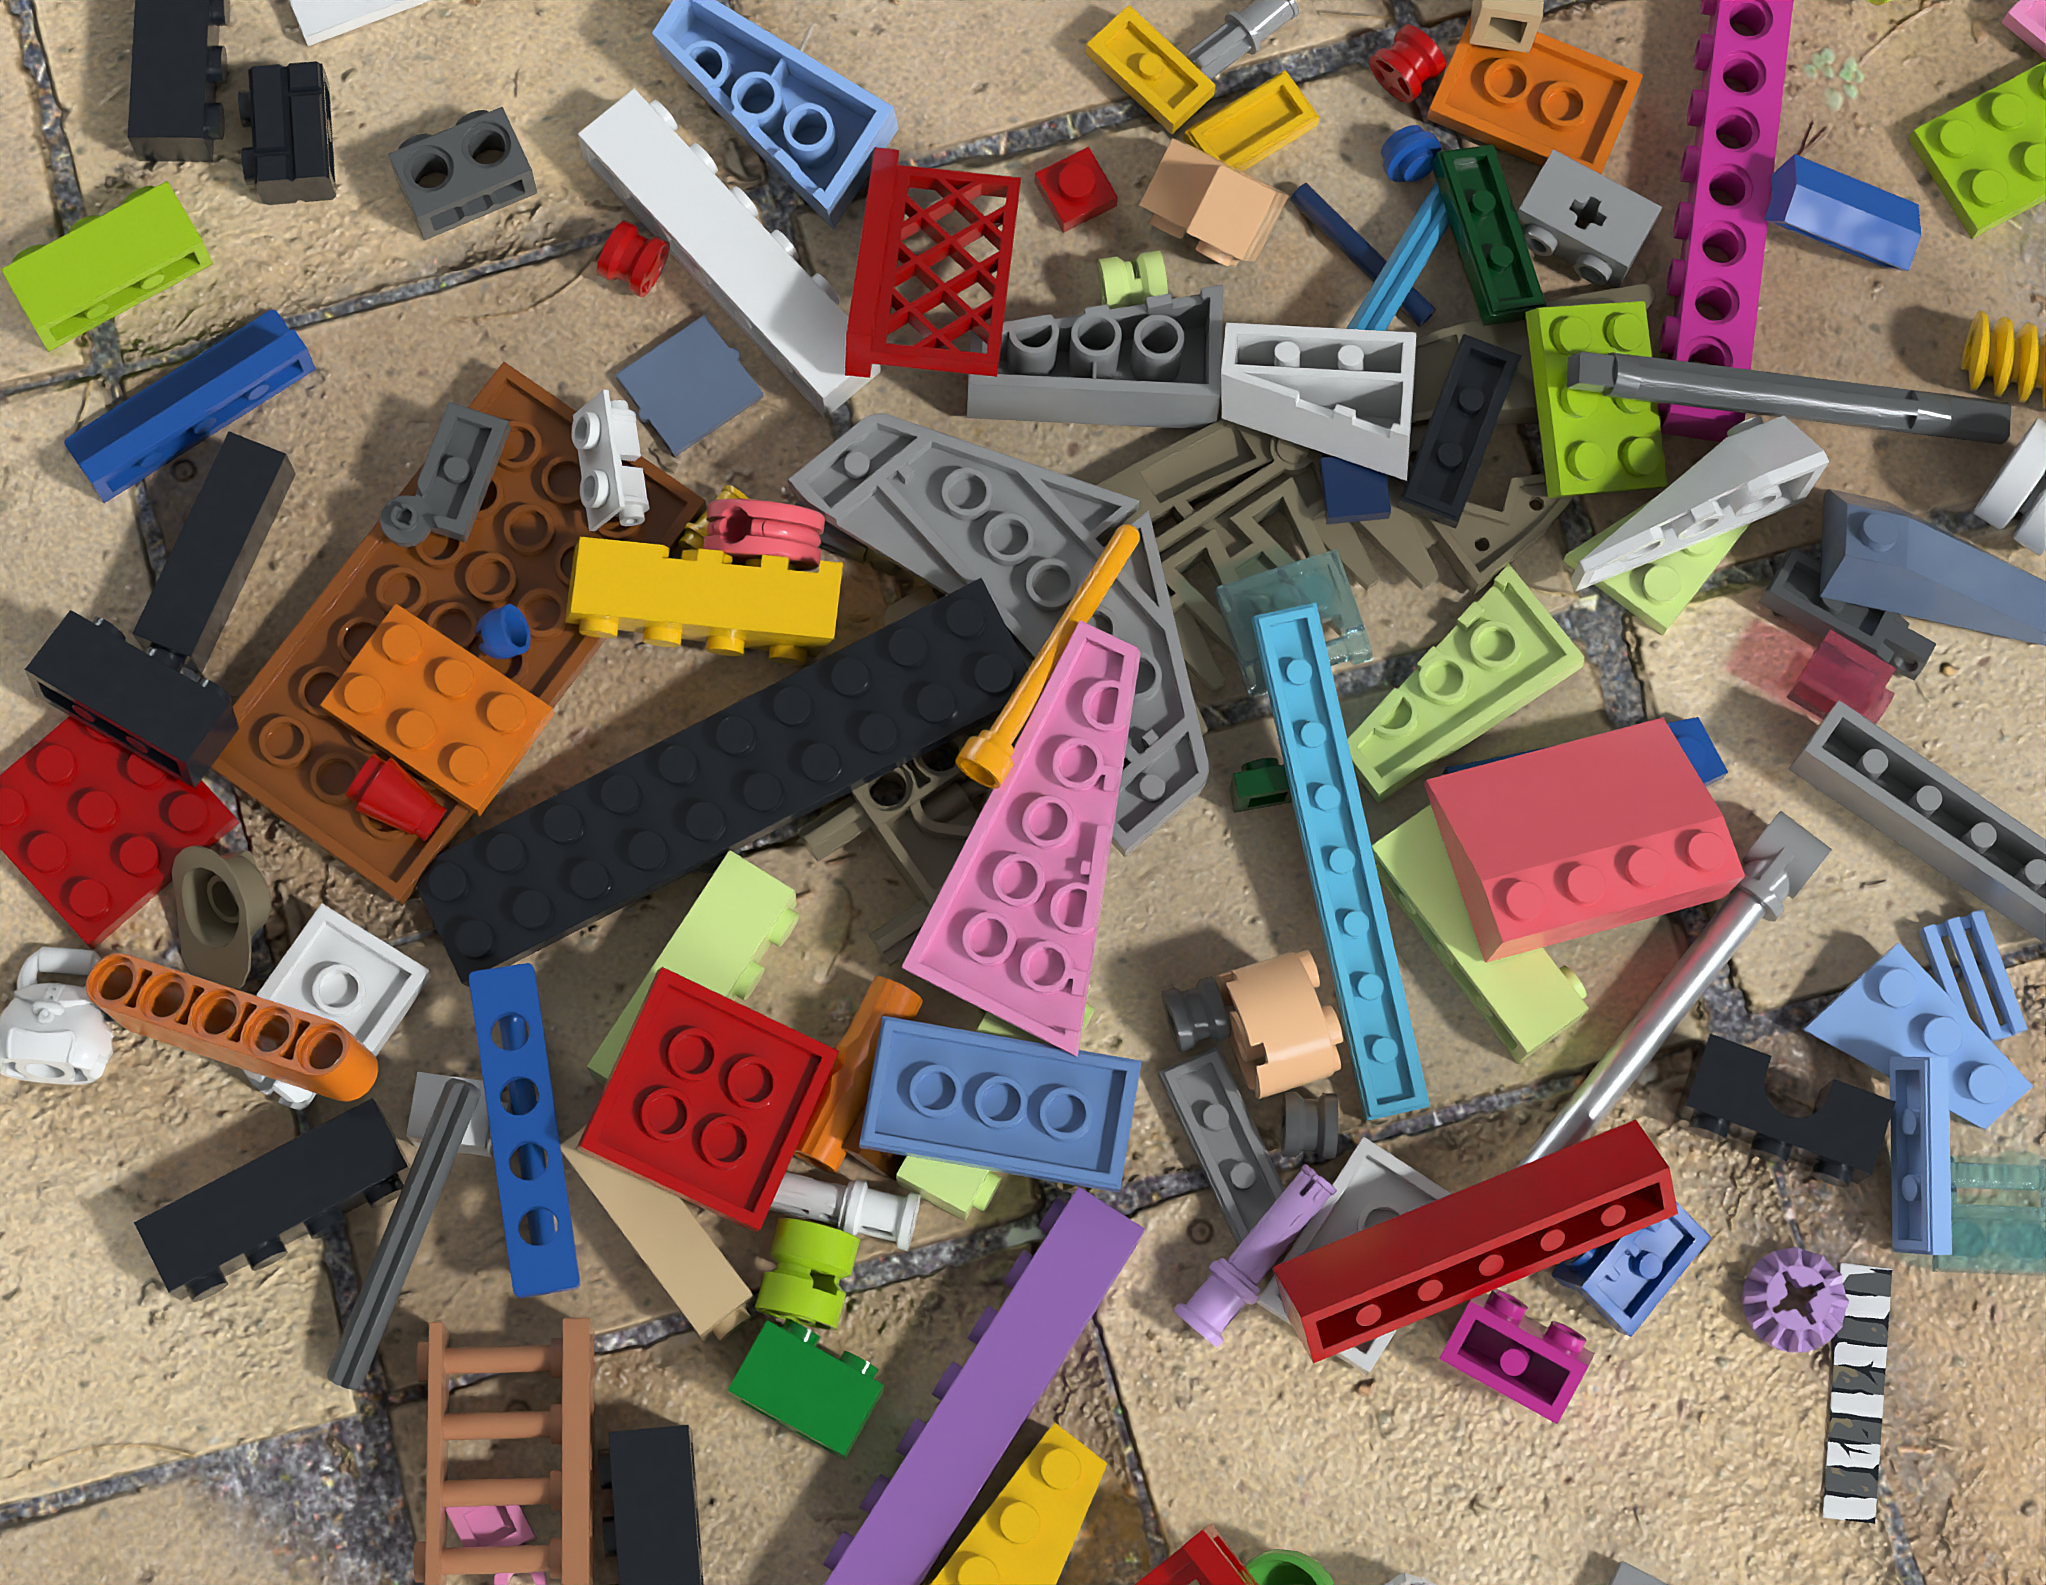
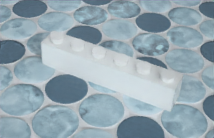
M635 88L632 89L578 133L582 158L655 237L670 243L669 252L825 419L880 373V365L872 364L870 378L845 376L846 332L849 317L837 306L840 303V299L834 288L820 274L816 273L812 277L807 274L796 262L799 259V255L787 237L778 230H774L770 234L755 218L759 214L750 198L739 187L734 186L729 190L715 175L718 169L709 154L697 143H693L689 147L675 132L678 129L675 120L660 102L653 100L651 103H648Z

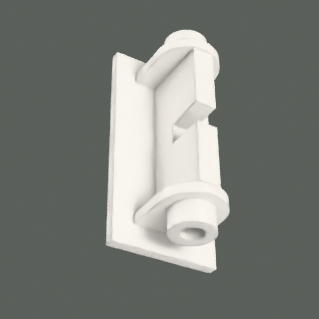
M602 390L573 415L574 421L572 424V441L578 449L582 476L580 498L586 507L589 531H596L614 516L619 517V523L623 526L639 525L645 521L644 513L649 510L643 468L622 466L621 460L636 461L641 457L636 414L628 409L626 401H610L609 390Z

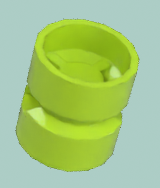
M779 1218L769 1253L777 1265L775 1269L764 1272L755 1310L784 1321L788 1318L803 1326L837 1331L846 1298V1293L839 1286V1282L841 1279L852 1275L860 1239L852 1234L825 1225L798 1219Z

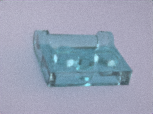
M1337 549L1218 586L1214 592L1239 662L1244 686L1250 698L1268 693L1251 618L1256 615L1316 603L1321 624L1337 619L1341 630V637L1325 641L1330 665L1333 666L1345 661H1350L1352 665H1357L1372 660L1373 656L1369 638Z
M1950 1155L1952 1255H1932V1272L2046 1276V1159H2041L2038 1165L1955 1162L1954 1157ZM1957 1188L2038 1191L2041 1197V1207L1957 1204Z

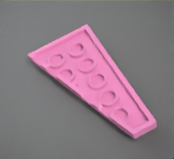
M1081 620L1014 747L1015 752L1011 757L1014 763L1012 769L1000 788L992 790L901 967L919 978L1078 1057L1141 655L1137 647Z

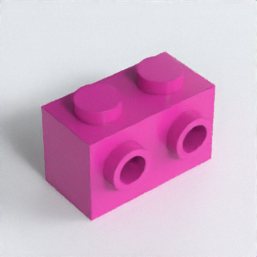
M1499 1289L1492 1290L1490 1295L1485 1293L1472 1298L1439 1359L1558 1424L1595 1354L1584 1348L1587 1341L1586 1338L1562 1323L1551 1321L1549 1327H1546L1524 1315L1528 1307L1519 1299Z

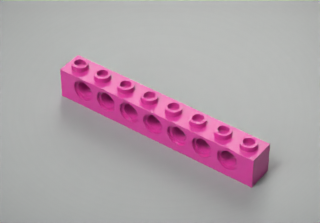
M1701 0L1700 14L1709 15L1710 18L1708 34H1699L1693 69L1703 71L1701 90H1692L1687 112V125L1695 126L1696 133L1694 146L1686 145L1680 169V182L1689 183L1687 202L1680 201L1678 203L1673 226V238L1682 239L1680 259L1673 258L1671 260L1666 283V295L1675 296L1676 298L1673 317L1665 316L1659 341V353L1669 354V360L1685 362L1703 361L1709 365L1751 370L1768 222L1764 219L1771 200V175L1774 173L1794 0ZM1739 23L1746 25L1754 32L1755 36H1742L1732 29L1731 24ZM1724 80H1739L1747 87L1748 92H1735L1727 87ZM1727 134L1735 137L1742 145V148L1731 149L1725 147L1720 143L1717 135ZM1710 191H1724L1732 196L1736 204L1732 206L1721 205L1711 197ZM1716 247L1721 249L1727 255L1729 262L1717 263L1710 260L1703 252V248ZM1701 303L1710 304L1720 311L1723 319L1717 321L1708 320L1699 314L1695 305ZM1658 403V411L1662 412L1660 421L1661 434L1721 443L1728 437L1727 432L1732 427L1745 421L1746 413Z

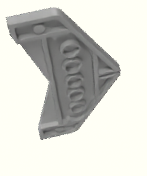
M883 413L872 414L863 418L788 479L789 489L807 508L820 512L825 517V521L943 594L948 595L982 577L1028 669L1105 549L1099 542L1137 512L1140 507L1139 500ZM1149 510L1131 524L1139 532V542L1088 622L1089 625L1137 647L1141 652L1111 841L1124 857L1198 796L1206 785L1209 772V762Z

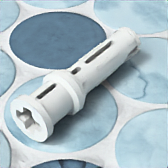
M786 1172L769 1210L836 1225L838 1230L854 1236L860 1233L894 1241L898 1249L908 1251L917 1221L921 1194L911 1191L907 1197L869 1189L867 1182L864 1180L856 1179L855 1182L849 1181L848 1185L845 1186Z

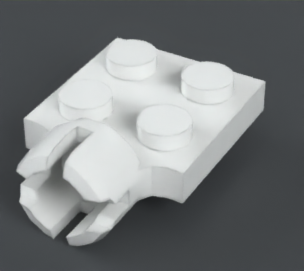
M321 903L256 996L337 1022L364 1044L376 1057L431 979L429 969ZM242 1069L248 1080L264 1094L270 1095L273 1091L281 1096L278 1103L286 1107L302 1110L310 1104L317 1094Z

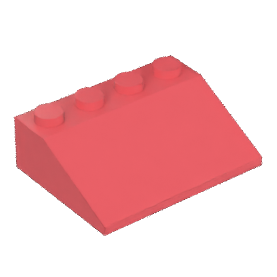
M1663 717L1427 779L1424 782L1485 963L1724 898L1745 877L1723 814Z

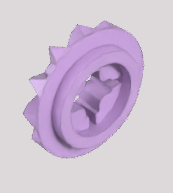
M1799 1247L1777 1250L1760 1259L1750 1270L1742 1292L1744 1314L1755 1334L1768 1345L1791 1353L1812 1351L1830 1341L1843 1327L1846 1308L1849 1304V1299L1846 1297L1842 1283V1274L1835 1271L1825 1260L1823 1254L1812 1253ZM1786 1281H1791L1796 1289H1803L1806 1286L1808 1289L1813 1286L1817 1287L1818 1292L1812 1294L1813 1298L1805 1304L1806 1310L1809 1313L1807 1318L1806 1316L1802 1317L1797 1309L1787 1312L1782 1310L1777 1314L1773 1312L1772 1308L1781 1304L1780 1300L1788 1294L1784 1285Z

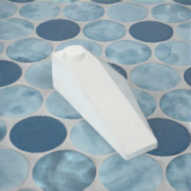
M1784 415L1765 423L1761 417H1753L1735 425L1727 432L1728 437L1579 562L1570 580L1574 590H1581L1802 503L1829 463L1825 451Z

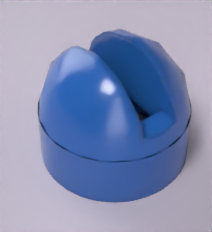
M507 604L490 610L479 619L476 625L475 634L482 635L484 641L478 647L480 651L489 657L498 660L508 659L527 652L530 647L529 626L522 612L514 605Z

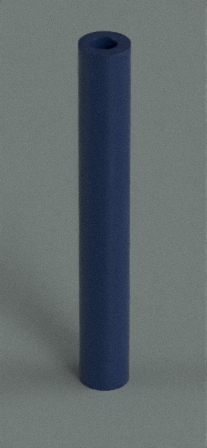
M1308 183L1302 184L1292 194L1290 201L1374 283L1387 261ZM1413 286L1399 307L1418 327L1424 325L1436 312V308Z

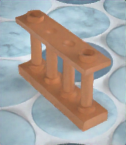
M563 1318V1338H552L551 1345L450 1348V1334L443 1322H429V1341L418 1342L417 1346L418 1381L428 1382L426 1541L415 1542L413 1567L415 1582L425 1583V1585H447V1575L550 1572L551 1579L562 1578V1585H594L595 1330L590 1318ZM551 1371L552 1378H562V1404H551L550 1411L449 1414V1374ZM551 1438L552 1444H562V1470H551L550 1477L448 1480L449 1440ZM550 1504L551 1511H562V1537L550 1538V1545L447 1548V1512L445 1510L447 1507Z

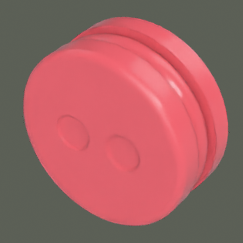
M719 499L708 504L706 520L710 522L707 526V534L709 536L704 537L703 549L723 551L724 554L733 557V565L745 566V561L748 559H762V555L788 557L789 563L796 566V571H811L819 567L821 560V550L818 549L821 543L819 535L823 534L825 517L820 512L791 504L752 499Z

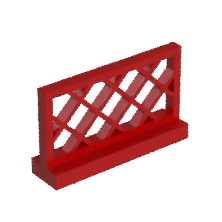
M875 147L846 332L845 376L870 378L872 364L997 377L1021 177L899 165V150ZM909 188L935 190L943 199L923 210L908 196ZM981 195L1006 198L1004 206L987 216H984L970 201ZM956 210L971 225L950 236L936 221ZM906 214L909 218L904 221ZM1001 225H1003L1002 232L998 229ZM923 230L937 245L916 256L902 241ZM984 236L999 251L978 262L964 247ZM950 256L965 271L944 283L929 267ZM898 260L902 263V265L899 266V267H898ZM997 271V275H996V278H995V277L992 275V273H994V272ZM916 276L931 291L910 303L895 287ZM978 282L993 298L972 309L957 294ZM944 303L959 318L938 330L923 314ZM893 307L896 310V312L891 314V309ZM989 318H991L990 325L985 322ZM907 323L924 337L923 340L912 346L887 343V336ZM972 330L987 344V353L959 351L951 341Z

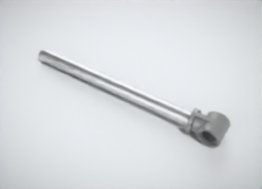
M1780 810L1742 859L1746 864L1743 868L1745 877L1729 892L1731 894L1517 1167L1590 1138L1762 918L1768 921H1776L1784 911L1782 902L1787 896L1791 899L1795 898L1832 849Z

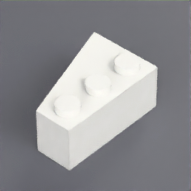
M1226 323L1221 368L1222 419L1407 481L1416 333Z

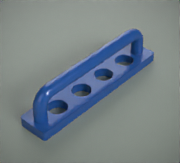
M530 963L474 971L469 975V985L513 1292L518 1298H527L575 1290L580 1287L581 1281L536 972ZM498 1020L503 1049L497 1047L492 1040V1029ZM525 1021L528 1023L529 1026V1037H527ZM507 1085L512 1114L507 1112L501 1104V1094ZM535 1086L537 1087L539 1092L538 1102L536 1099ZM516 1149L518 1151L522 1179L516 1177L510 1168V1159ZM544 1150L546 1151L547 1156H548V1166H547V1168H546V1161H545ZM526 1214L531 1244L526 1243L521 1238L519 1232L520 1222ZM554 1216L558 1222L557 1232L555 1230Z

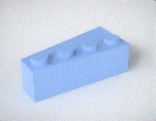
M673 0L652 32L661 56L834 230L871 172L875 147L887 148L899 129L894 107L716 0Z

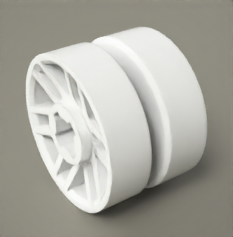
M2038 417L1997 473L1974 509L1973 514L1996 529L2001 530L2018 511L2021 512L2023 516L2014 531L2013 539L2040 556L2046 550V422Z

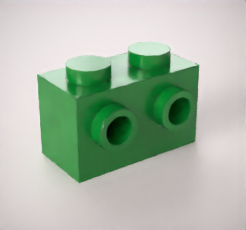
M786 1318L782 1327L767 1320L727 1390L730 1397L846 1461L884 1393V1385L874 1380L879 1369L845 1350L839 1360L820 1350L816 1346L821 1337L791 1319Z

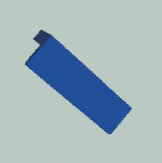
M272 309L65 439L64 444L102 501L106 503L310 374L316 368L307 347L294 328L290 330L279 313Z

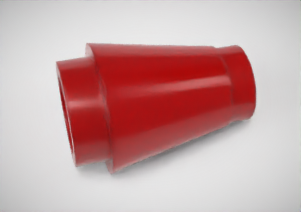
M375 753L361 768L345 797L357 804L355 811L411 835L415 834L424 841L434 831L447 810L438 804L437 800L392 757L385 761Z

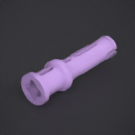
M1304 1164L1299 1174L1227 1261L1223 1257L1218 1261L1214 1260L1209 1266L1211 1275L1187 1304L1178 1303L1173 1311L1218 1348L1224 1341L1221 1333L1246 1303L1254 1305L1259 1299L1258 1294L1261 1289L1257 1287L1258 1283L1329 1197L1334 1195L1337 1190L1323 1177L1318 1176L1312 1168Z

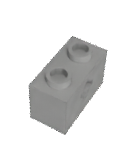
M1553 149L1517 212V217L1529 250L1542 256L1554 255L1573 265L1574 270L1579 276L1593 284H1608L1614 288H1619L1648 238L1662 206ZM1580 220L1589 223L1585 230L1576 226Z

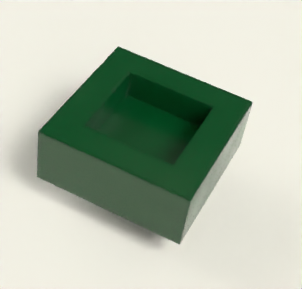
M1278 758L1253 760L1241 766L1242 772L1233 773L1229 790L1234 813L1293 803L1284 764H1279Z

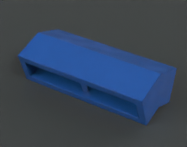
M1796 154L1790 157L1771 175L1772 198L1764 219L1765 221L1883 268L1901 271L1910 270L1921 237L1919 204Z

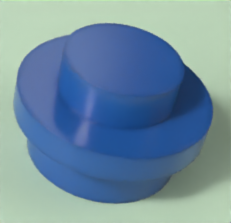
M1418 125L1404 127L1392 134L1384 143L1381 149V156L1384 159L1383 169L1389 179L1394 182H1415L1421 180L1433 170L1431 161L1436 153L1441 151V144L1433 133L1424 131Z

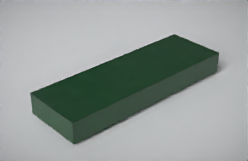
M1494 144L1437 152L1431 161V165L1483 326L1526 320L1525 312L1547 307Z

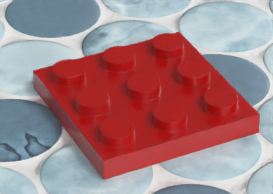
M71 716L67 717L0 775V849L91 950L95 949L172 882V868L175 857L184 848L200 845L210 849L240 823L202 780L196 788H193Z
M661 967L655 974L576 1149L753 1232L760 1231L839 1051L673 971Z

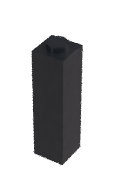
M228 431L132 633L144 651L147 647H152L164 653L178 666V672L181 671L182 667L200 674L204 671L296 475L286 453Z

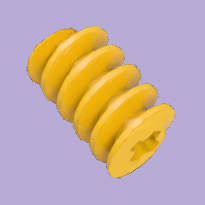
M1979 310L1969 329L1960 365L1961 371H1969L1970 390L1977 391L1986 376L1993 377L1994 396L2001 397L2009 384L2015 382L2018 386V402L2025 403L2034 389L2039 388L2042 389L2043 408L2046 409V334L2038 343L2037 327L2034 323L2028 322L2021 327L2014 337L2013 321L2005 316L1999 318L1991 331H1989L1988 314L1985 311Z

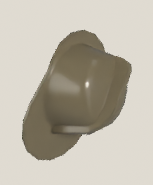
M200 845L186 847L175 857L172 868L173 890L177 902L179 941L183 961L190 975L239 990L244 986L251 967V938L267 922L272 907L270 890L265 878L256 867L254 856L250 851L237 850L218 855L213 850Z

